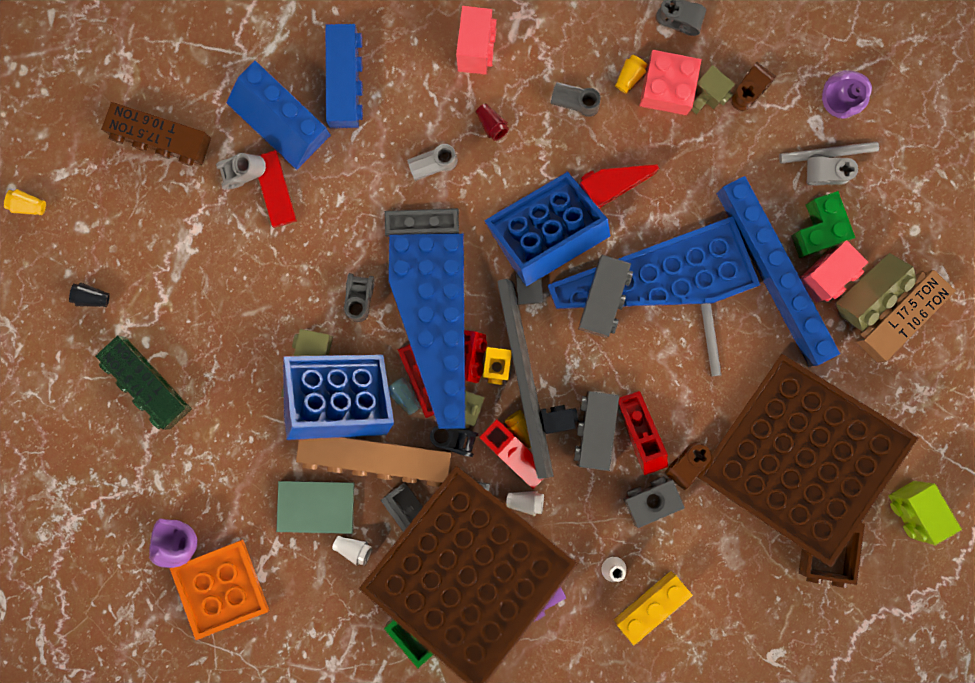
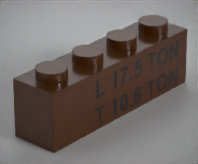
M114 102L110 103L101 129L109 135L108 139L123 144L124 141L132 143V147L145 152L147 148L152 149L160 157L170 159V156L179 158L178 162L188 166H193L194 163L202 166L211 141V137L204 131Z

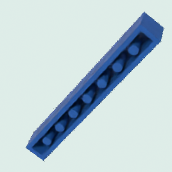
M743 176L722 187L716 194L728 216L734 217L746 250L808 366H818L840 355L836 344L746 177Z

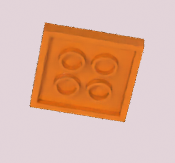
M243 539L191 559L179 567L170 568L195 640L269 611Z

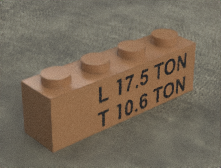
M935 270L918 273L916 275L917 281L913 288L904 292L897 299L893 307L886 309L879 316L875 324L859 333L861 337L856 343L877 363L887 362L956 291Z

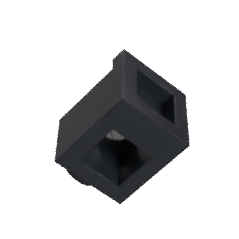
M565 405L550 407V413H547L546 408L540 409L545 434L576 429L575 423L579 422L576 408L566 409Z

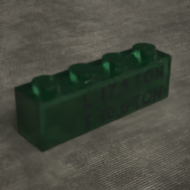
M117 335L95 355L100 361V368L117 379L116 385L123 392H128L134 398L132 402L139 410H145L151 416L149 421L157 429L170 430L192 410L185 400L126 337Z

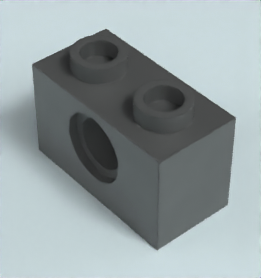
M664 476L652 480L650 482L651 486L645 489L639 486L627 491L628 496L624 497L623 500L637 528L685 508L672 479L668 478L665 480ZM651 494L658 496V504L655 507H648L646 503L647 497Z

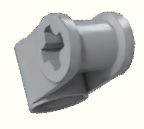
M238 153L231 158L216 163V167L220 170L223 179L221 184L223 189L238 188L244 183L262 176L266 168L265 161L261 156Z
M811 157L807 159L808 185H842L853 179L858 173L857 163L850 158Z

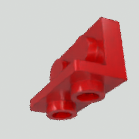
M464 330L465 381L479 383L480 377L483 374V354L487 349L486 334Z

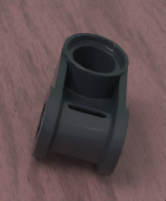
M436 425L432 428L430 439L435 446L464 456H474L472 450L476 437H479L478 432L463 428L445 429L449 434L448 439L443 443H439L434 439V433L439 427ZM468 437L465 448H463L465 438Z

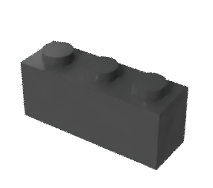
M601 255L578 330L608 338L610 333H615L619 321L615 319L617 309L622 310L626 295H622L625 285L629 286L633 271H629L631 263Z
M588 391L586 396H582L580 411H584L583 421L578 422L577 436H581L580 446H575L574 461H578V467L610 471L619 395Z

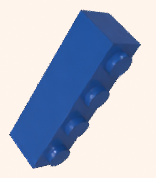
M325 24L326 122L329 128H359V120H363V106L359 105V96H363V83L359 81L358 73L363 71L362 57H358V48H362V33H358L355 24Z

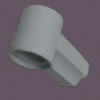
M440 144L435 150L410 158L407 161L413 178L417 181L441 171H451L456 167L458 159L451 145ZM443 153H450L452 155L448 162H441L439 159Z

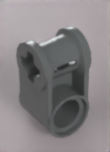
M663 0L661 7L656 13V19L662 26L681 31L686 35L696 36L700 34L707 9L701 4L686 0Z
M348 273L344 311L353 322L365 321L369 315L374 289V276L365 278ZM354 305H362L363 311L357 316L351 315V308Z

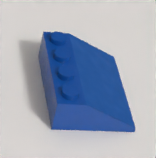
M569 172L564 173L484 220L509 263L526 286L610 237L608 218Z
M383 355L283 357L284 421L287 440L380 436L388 434L394 424Z

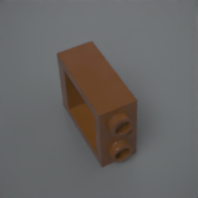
M865 523L859 525L846 545L843 574L811 569L813 556L803 549L801 551L799 574L807 577L806 581L822 584V580L832 581L831 585L847 588L848 584L857 585Z

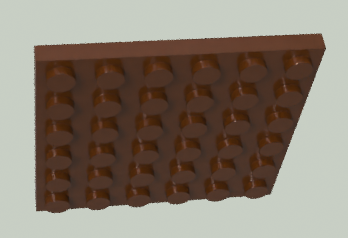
M781 354L711 455L710 462L697 478L831 568L919 437Z
M456 466L359 587V590L465 683H487L578 563Z

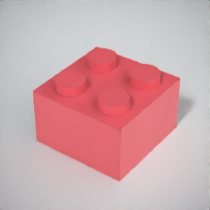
M462 6L456 53L458 72L487 75V67H492L497 19L492 18V9Z
M652 50L647 63V72L639 106L687 116L693 107L702 59Z
M846 240L830 248L800 279L810 298L815 303L823 300L828 302L830 299H836L846 290L845 284L849 281L854 282L865 272L862 268L868 261Z

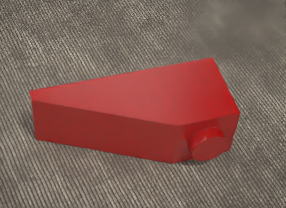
M657 164L601 169L596 173L592 170L581 177L580 187L600 209L654 176L660 168Z
M638 391L620 397L618 406L643 474L647 475L667 468L668 454L641 392Z

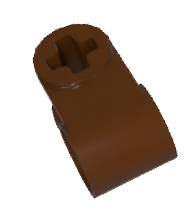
M756 62L731 98L732 106L739 111L748 110L758 97L766 91L776 78V75L759 62Z
M699 442L689 444L681 455L670 464L665 471V475L683 490L688 489L710 462V450ZM694 450L701 451L703 457L701 459L695 458Z

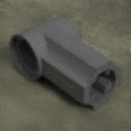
M556 82L551 104L575 110L583 116L591 117L598 113L601 97L594 88L582 89ZM585 99H593L595 104L593 106H586L583 104V101Z

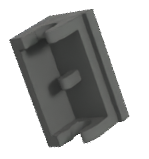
M406 482L381 499V502L403 532L423 508Z

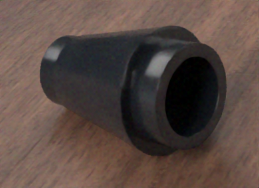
M82 282L79 284L74 283L69 294V302L74 303L77 307H107L110 299V293Z

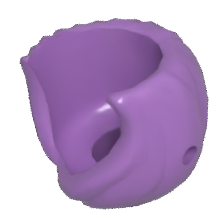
M849 70L833 74L824 84L822 92L823 106L828 113L837 118H848L860 113L868 105L872 92V85L869 79L859 72Z
M157 520L156 524H154L150 540L149 558L151 562L165 568L179 567L187 563L197 548V536L194 530L189 525L178 520Z

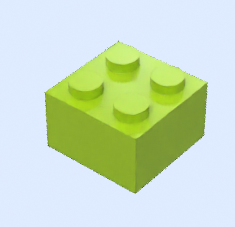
M912 481L888 495L892 501L890 503L892 510L897 516L902 518L905 523L903 528L911 539L937 545L962 530L937 486L933 483Z

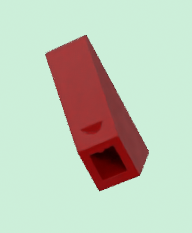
M498 419L481 434L479 438L532 489L543 480L537 478L533 454Z

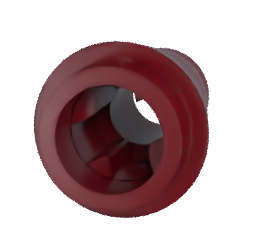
M482 104L477 108L475 113L488 138L497 141L508 133L507 121L489 107L488 104Z

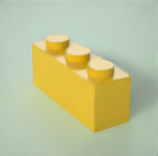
M670 571L613 620L629 641L635 645L693 595L681 580Z

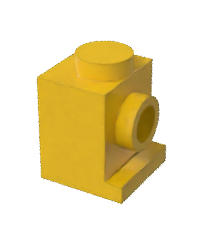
M487 347L483 378H488L487 383L502 385L503 380L508 381L511 350ZM496 362L502 366L499 372H495L492 369V365Z

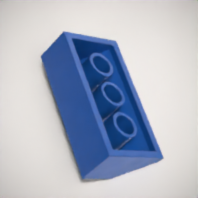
M254 61L237 78L226 103L296 170L331 136L327 128L258 62Z

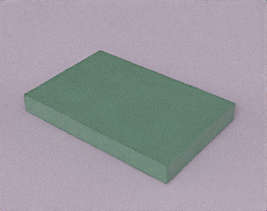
M278 481L276 532L352 534L355 482Z

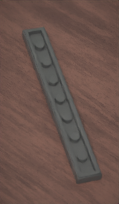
M502 279L497 283L537 478L554 477L514 282Z

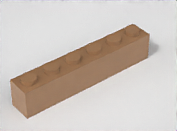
M348 437L299 439L296 462L303 463L302 468L317 469L318 465L327 466V471L342 473L343 469L352 470V475L367 476V472L377 473V478L392 480V476L402 477V482L417 483V479L427 480V485L440 487L449 475L452 452Z

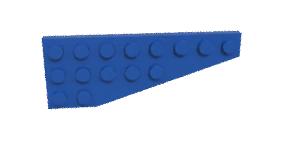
M733 216L618 259L631 263L629 271H633L629 286L625 285L622 295H626L623 307L712 304L760 286ZM597 267L547 285L555 308H584Z
M463 234L389 235V284L439 429L465 428Z

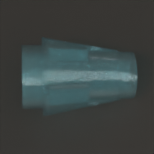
M401 377L388 386L390 397L408 415L421 408L409 380L406 381L404 377Z

